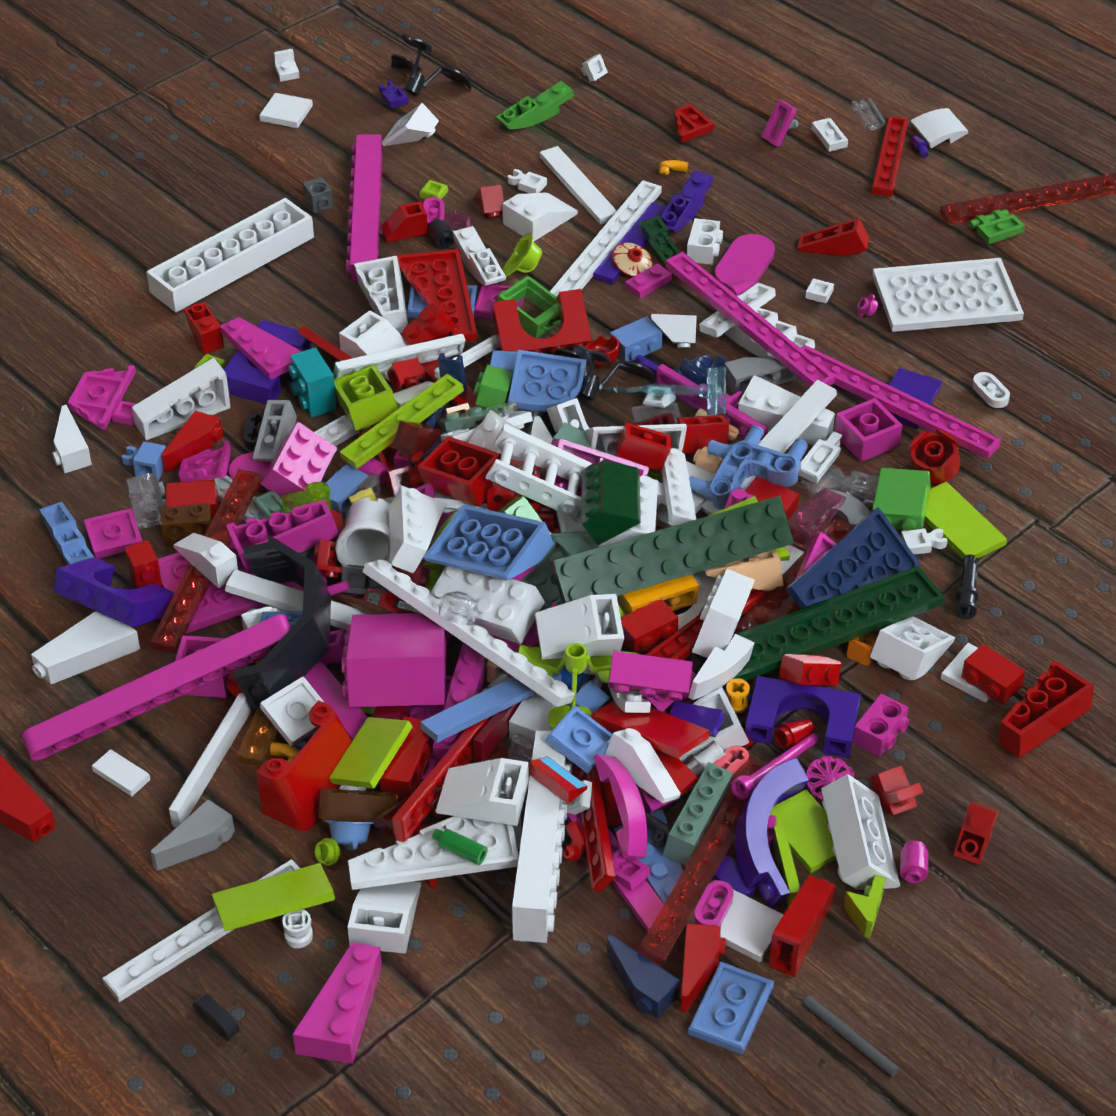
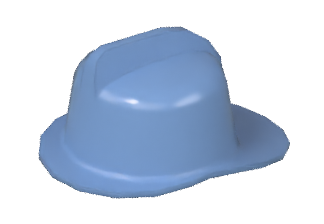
M323 819V821L329 824L331 838L337 844L343 845L346 850H356L358 844L365 843L368 839L370 825L374 824V822Z

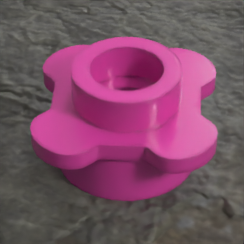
M874 294L860 299L857 306L859 309L857 315L859 317L863 315L870 317L876 312L878 302L874 300Z

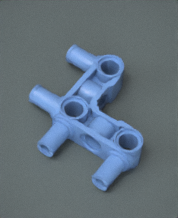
M757 425L751 426L744 440L731 445L711 440L707 447L708 454L724 460L710 482L690 476L691 491L704 495L707 500L713 502L716 508L724 509L730 493L735 489H740L744 480L749 478V476L755 475L769 480L770 483L785 487L792 486L798 480V472L801 468L800 460L807 450L808 444L806 441L797 438L788 454L759 446L758 443L764 435V430Z

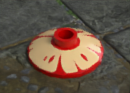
M622 243L613 250V264L626 276L634 277L653 266L652 257L639 245Z

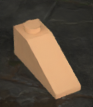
M776 550L704 570L707 576L717 578L718 575L723 577L726 569L732 570L754 579L752 588L757 590L771 591L776 587L783 586L781 559Z

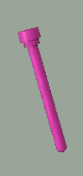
M815 733L810 734L752 775H741L733 780L731 783L733 794L741 800L749 797L756 785L768 772L776 766L796 758L819 741L818 735Z

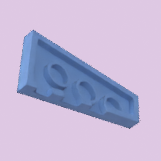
M663 809L652 813V815L667 824ZM622 825V826H619V827H617V828H614V836L616 837L617 840H618V838H617L616 832H617L618 830L624 828L623 825ZM647 828L645 858L637 860L649 866L651 875L646 878L647 882L668 911L673 913L691 905L692 897L681 864L663 856L665 846H655L652 841V831Z

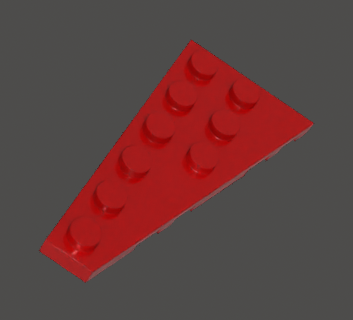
M459 249L395 255L397 256L401 272L428 306L433 303L454 322L455 325L449 335L463 334L465 342L477 340V330Z

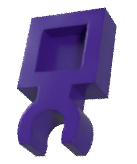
M391 80L388 81V86H383L379 83V93L382 94V99L390 108L400 107L409 103L408 95L400 86L394 88V83Z

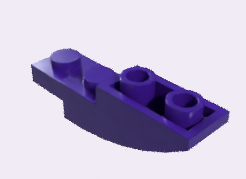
M694 170L678 195L674 194L660 216L669 231L674 233L680 231L697 214L705 202V194L713 183L712 175Z

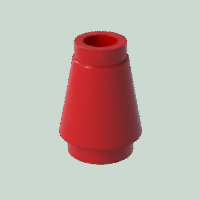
M809 719L780 724L774 731L776 743L781 748L790 749L814 732L813 723Z

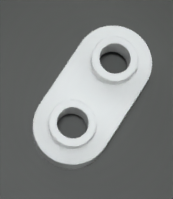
M980 372L974 376L972 387L988 405L993 408H1002L1009 403L1010 392L994 375Z

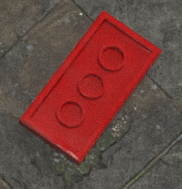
M613 701L591 714V718L605 729L612 732L629 728L634 729L641 734V737L650 742L653 749L676 758L681 757L709 739L710 730L650 707V713L623 712L616 702Z

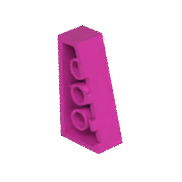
M351 943L293 1033L295 1054L353 1064L382 969L380 947Z

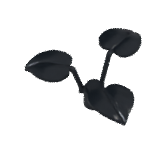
M405 33L402 34V39L408 45L416 47L418 50L415 64L403 56L392 54L391 67L412 69L404 87L406 92L418 96L422 86L426 88L428 83L439 73H442L451 80L466 85L471 91L472 85L468 77L462 72L446 66L438 68L424 81L425 76L418 73L422 72L423 69L418 65L422 50L431 52L432 47L419 38Z
M579 345L574 346V352L563 348L555 349L554 355L586 360L583 384L578 393L579 397L586 400L594 401L597 391H602L606 382L618 368L649 380L653 385L655 384V375L648 367L630 361L618 362L600 383V378L592 373L595 361L606 364L610 362V358L597 350H588L586 347ZM587 365H590L589 371L586 374V367Z

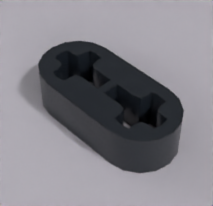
M253 413L247 418L244 430V444L246 449L250 451H255L264 413Z
M203 994L193 1002V1008L197 1015L222 1039L228 1041L240 1031L236 1020L208 994Z

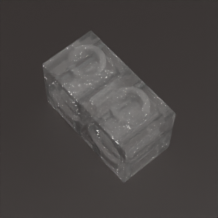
M155 472L126 479L131 508L138 529L160 525V508H166V499H162V496L166 495L163 481L158 482Z

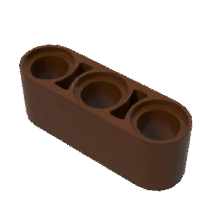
M320 789L318 818L335 821L393 823L392 818L398 812L399 794L381 791Z

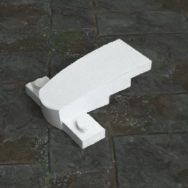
M757 283L740 296H737L801 348L805 344L813 349L815 348L814 340L798 335L796 326L778 321L777 313L760 308L776 296L775 288ZM718 310L699 324L700 332L716 338L725 333L737 344L760 358H775Z

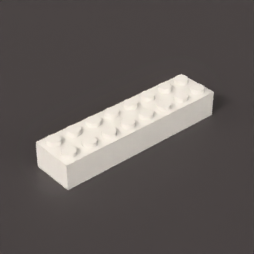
M284 198L146 271L149 292L176 313L314 238L312 217Z
M536 730L532 760L549 756L572 774L573 762L568 761L569 759L545 741L551 731ZM531 775L529 778L512 904L513 940L547 943L548 932L554 931L555 915L553 914L557 906L556 889L560 881L559 864L562 863L563 847L561 846L562 841L565 839L564 822L567 820L568 804Z

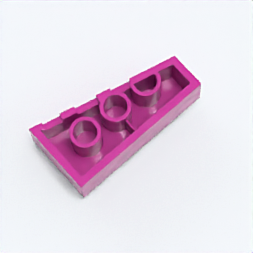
M325 500L294 507L292 512L289 513L274 512L271 513V517L257 520L256 517L246 519L245 524L235 526V523L226 524L247 574H253V570L250 568L251 564L248 558H245L243 555L244 547L268 542V535L298 553L319 545L320 539L331 540L339 536L335 521Z

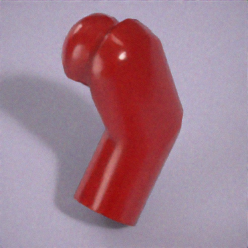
M573 821L565 827L571 842L566 847L567 849H563V857L567 861L576 862L581 859L586 846L584 834L578 822Z

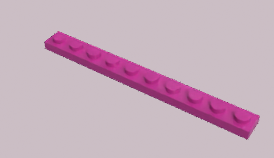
M684 252L666 260L665 267L808 386L811 387L817 380L828 386L834 384L835 376Z
M805 344L801 347L802 350L835 376V385L868 401L876 398L888 411L931 432H936V429L945 430L955 437L958 445L986 459H989L1000 447L1001 439Z

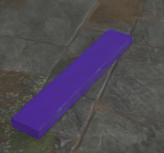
M652 202L617 245L633 243L644 248L647 241L640 228V222L657 216L660 217L666 206ZM613 250L593 272V279L613 285L620 277L622 272L613 264Z

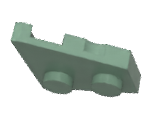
M473 407L467 409L468 413L459 415V412L446 414L445 419L439 420L440 429L448 432L476 427V424L482 423L489 411L481 409V407Z

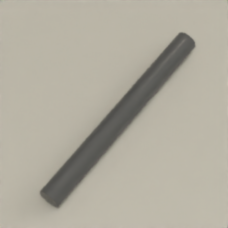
M810 995L804 999L803 1005L888 1075L894 1077L899 1071L898 1066Z

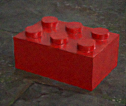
M447 436L417 468L424 484L430 483L435 492L479 507L487 499L488 488L492 487L493 483H495L486 479V474L495 460L501 459V454Z

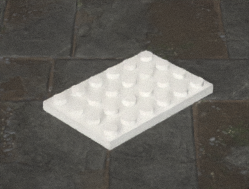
M1001 258L873 269L872 276L892 332L1023 320V310Z

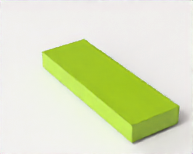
M778 825L773 828L772 845L779 873L790 891L786 898L787 906L789 907L799 892L800 886L785 827Z

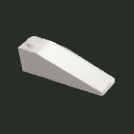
M723 688L713 691L693 703V705L723 710L725 716L716 737L709 736V739L682 755L679 759L684 764H687L694 758V754L698 755L713 744L714 741L720 745L724 752L731 746L742 747L750 743Z

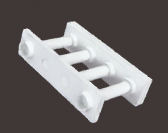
M504 424L493 445L503 450L501 459L495 460L485 478L575 519L582 509V498L576 495L578 485L582 486V471L592 463ZM512 455L525 460L523 471L509 465ZM534 465L547 470L545 481L532 475ZM556 475L569 480L567 491L554 485Z

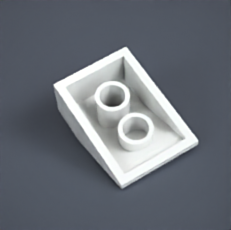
M549 193L517 194L503 203V224L522 236L531 233L533 235V242L578 214L576 209Z
M913 616L880 630L870 657L876 660L880 666L888 669L892 668L899 672L901 677L908 680H916L928 672L954 642L955 637Z

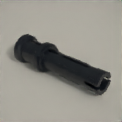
M972 554L966 555L963 558L961 587L956 591L958 602L954 607V613L961 619H971L977 613L975 602L978 600L979 595L976 590L979 559L978 557L975 558V555Z

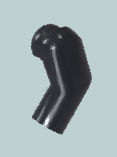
M648 812L645 814L647 828L652 831V841L655 846L663 847L666 845L670 833L669 826Z

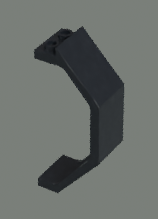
M268 535V542L244 547L243 555L245 558H248L251 564L250 568L257 577L278 584L294 582L304 588L303 614L260 663L235 669L234 678L252 710L261 709L260 703L305 676L329 651L331 595L316 564Z

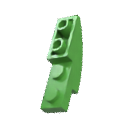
M560 81L534 99L526 96L496 116V119L507 129H521L534 126L560 113L559 106L574 97V91L564 82Z

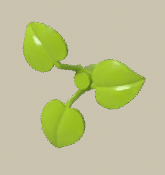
M572 643L566 647L563 658L542 659L540 647H527L523 645L519 647V653L524 655L528 662L546 670L547 675L551 678L554 673L560 674L564 665L572 674V692L575 693L571 706L554 707L550 711L548 723L552 730L576 706L577 675L581 674L587 665L592 673H598V678L602 682L608 683L612 655L594 656L591 658L590 655H587V649L584 645ZM578 706L580 710L591 717L592 712L588 707Z

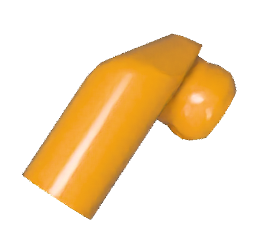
M678 160L661 161L658 172L661 175H668L669 170L687 172L688 162Z

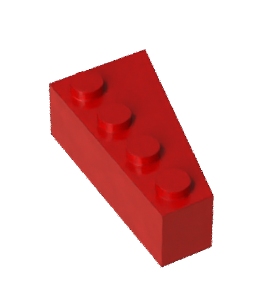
M1053 660L1049 665V670L1040 675L1037 684L1033 688L1028 689L1025 693V698L1021 702H1017L1001 721L999 745L1016 757L1021 758L1092 708L1094 685L1056 660Z

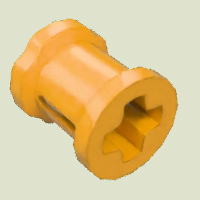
M739 678L730 680L726 685L727 698L735 713H742L748 708L746 696L750 691L749 684Z

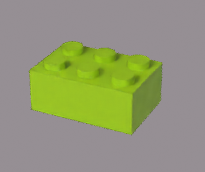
M375 364L334 379L338 402L356 431L368 429L373 424L381 422L398 410L392 389Z

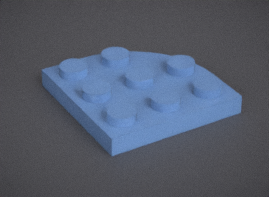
M518 350L508 407L546 412L547 408L574 399L580 392L583 384L586 360Z

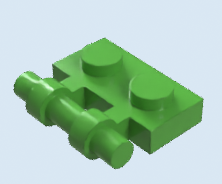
M1007 209L1001 211L994 210L989 215H979L968 222L971 229L977 227L976 233L987 244L1022 234L1025 231V225L1014 214L1009 215Z

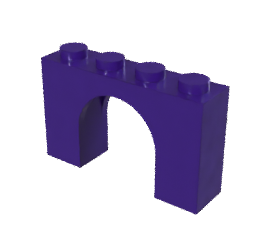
M262 320L257 326L302 352L312 349V343L299 334L297 329ZM238 350L231 357L227 366L223 368L227 377L229 394L265 405L267 400H276L281 393L280 377L278 376L272 380L268 379L258 368L253 367V363Z
M96 557L57 568L53 592L130 627L170 615L174 596L173 591L155 583L137 589L111 587L115 566Z
M757 676L745 734L752 741L771 744L776 721L782 714L795 709L809 710L818 714L827 725L823 754L850 758L861 694L818 686H800L788 681Z

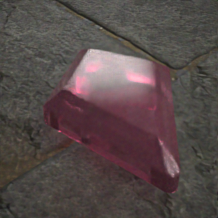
M460 210L449 211L445 222L452 231L470 227V214L461 213Z

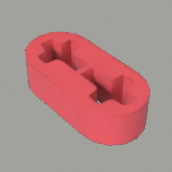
M731 746L725 751V756L713 763L733 772L730 784L748 767L749 753L741 746Z

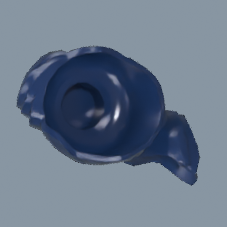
M702 355L692 361L684 359L681 365L673 370L695 384H701L706 389H710L712 386L717 388L721 384L724 363L727 360L721 355L716 356L713 360L709 355Z

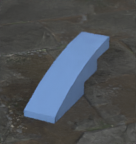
M63 502L39 509L41 517L67 565L94 558L86 546L85 538L77 528L75 519Z

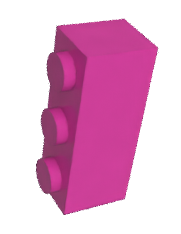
M613 651L608 688H613V691L616 693L627 694L630 690L638 691L640 695L645 697H655L656 694L666 695L668 700L681 701L682 698H687L689 694L693 662Z

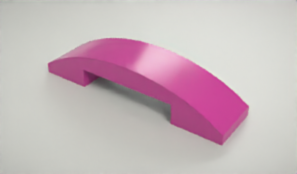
M597 754L594 756V761L600 781L611 784L624 827L616 832L623 858L643 859L647 849V824L639 790L631 774L616 757Z

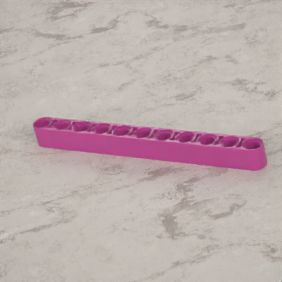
M281 614L269 618L25 730L21 737L32 761L45 759L234 672L235 669L243 668L265 658L292 628L286 615Z

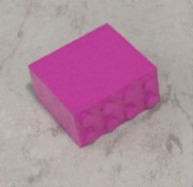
M422 613L352 615L351 624H347L346 627L347 635H345L342 657V673H345L343 696L348 697L349 707L445 705L447 654L446 630Z

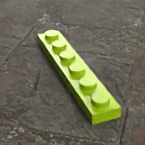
M449 374L444 375L341 450V458L355 469H358L463 392V384Z

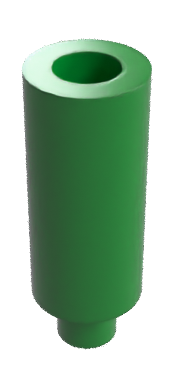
M436 829L432 835V839L439 842L440 848L478 866L482 864L487 855L488 848L450 829H446L444 832Z

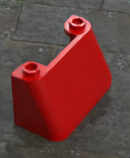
M320 700L309 711V721L318 730L291 762L281 758L269 759L256 772L262 814L299 831H307L313 828L320 820L318 818L320 789L340 788L341 785L333 784L329 777L352 743V739L334 708Z

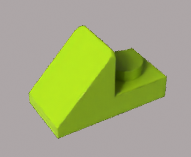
M876 875L872 886L866 885L864 896L852 892H846L844 909L866 938L871 936L886 878Z

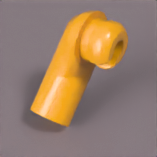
M272 742L270 746V755L288 757V762H291L300 751L294 745L291 747L289 744Z

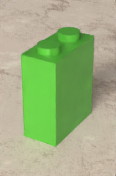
M881 468L873 510L879 507L896 530L923 529L931 488L930 471Z

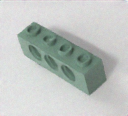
M710 762L707 763L668 835L663 856L685 866L689 865L727 794L733 772Z

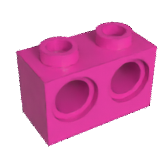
M881 693L855 725L853 744L881 757L886 749L890 750L893 747L896 736L899 733H904L910 721L907 718L909 707Z

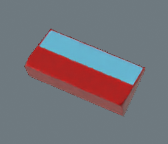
M549 756L529 762V775L567 804L571 803L588 789L587 785Z

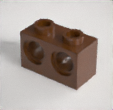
M210 503L160 508L164 546L174 545L192 533L213 539Z

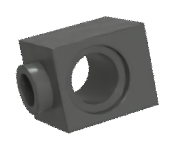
M323 177L303 182L304 200L314 213L333 208L332 190Z

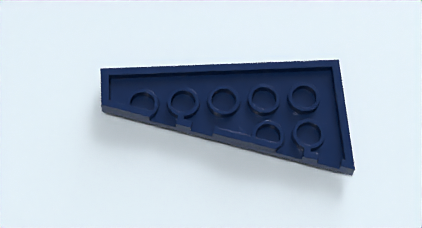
M878 507L872 510L792 582L786 590L798 607L803 609L913 567H922V565Z

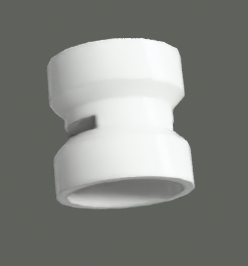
M303 909L285 914L282 923L286 943L293 948H302L310 944L313 938L310 914Z

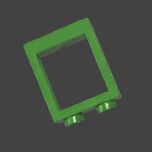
M529 276L521 281H517L511 288L502 291L497 297V302L515 299L516 303L526 297L544 311L533 319L517 307L522 328L534 338L539 339L561 323L556 296Z

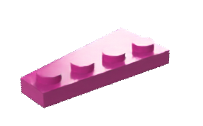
M240 317L220 326L221 334L270 380L288 372V366L291 365L290 355L302 352Z

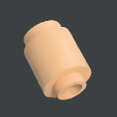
M705 446L702 450H697L693 462H695V466L716 474L724 459L709 455Z

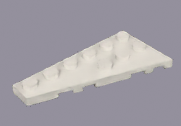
M453 816L420 830L419 835L411 837L405 842L396 840L395 845L385 849H374L348 860L351 887L352 890L518 867L519 855L513 825ZM439 829L444 832L446 829H450L486 846L488 851L484 861L478 866L440 848L439 842L432 839L434 831Z

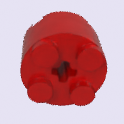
M936 429V432L929 433L927 430L921 432L913 439L910 446L913 470L930 471V483L933 486L948 482L956 476L961 467L958 445L952 434L941 429Z

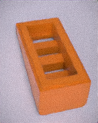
M882 629L850 640L847 657L868 666L874 660L870 656L878 634Z

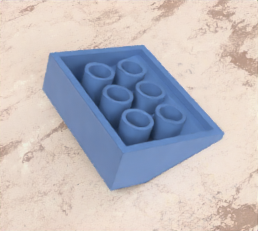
M463 504L423 558L428 562L510 580L540 563L554 543L545 522Z

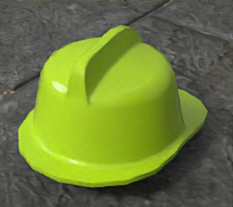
M531 233L525 234L519 240L512 255L504 265L502 271L506 277L515 270L527 273L536 268L542 255V250L533 242V235Z

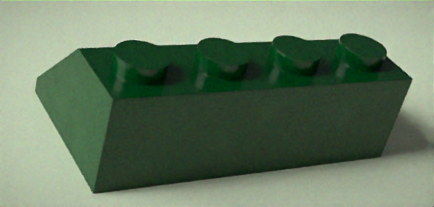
M603 460L597 464L589 465L582 471L581 524L597 546L641 523L640 471L637 467Z

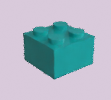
M316 347L290 355L291 365L288 366V370L293 379L290 387L293 395L298 396L301 408L307 410L311 418L336 410L334 375Z

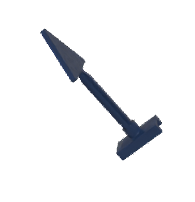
M440 353L438 357L440 378L449 374L462 383L464 391L459 396H465L467 386L463 356L458 355L456 360L447 359L445 358V353ZM444 406L427 418L423 428H412L401 436L412 467H415V465L411 461V457L415 453L422 451L427 457L442 442L440 435L448 433L434 430Z

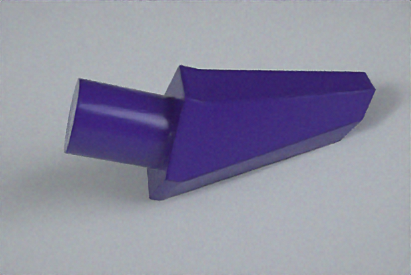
M912 136L911 142L916 151L919 152L921 158L927 157L929 153L926 149L928 146L926 141L917 136Z
M638 355L635 362L648 367L657 376L658 365L647 358L645 359L642 355Z

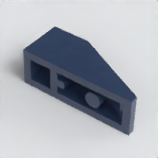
M610 934L608 936L607 956L632 1001L640 1011L658 1019L678 997L679 979Z

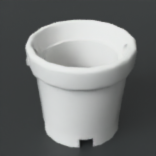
M365 497L357 500L350 507L346 526L340 532L335 546L337 559L343 567L348 564L365 566L366 563L378 560L390 563L388 509L390 503L378 498V501H369L370 497Z

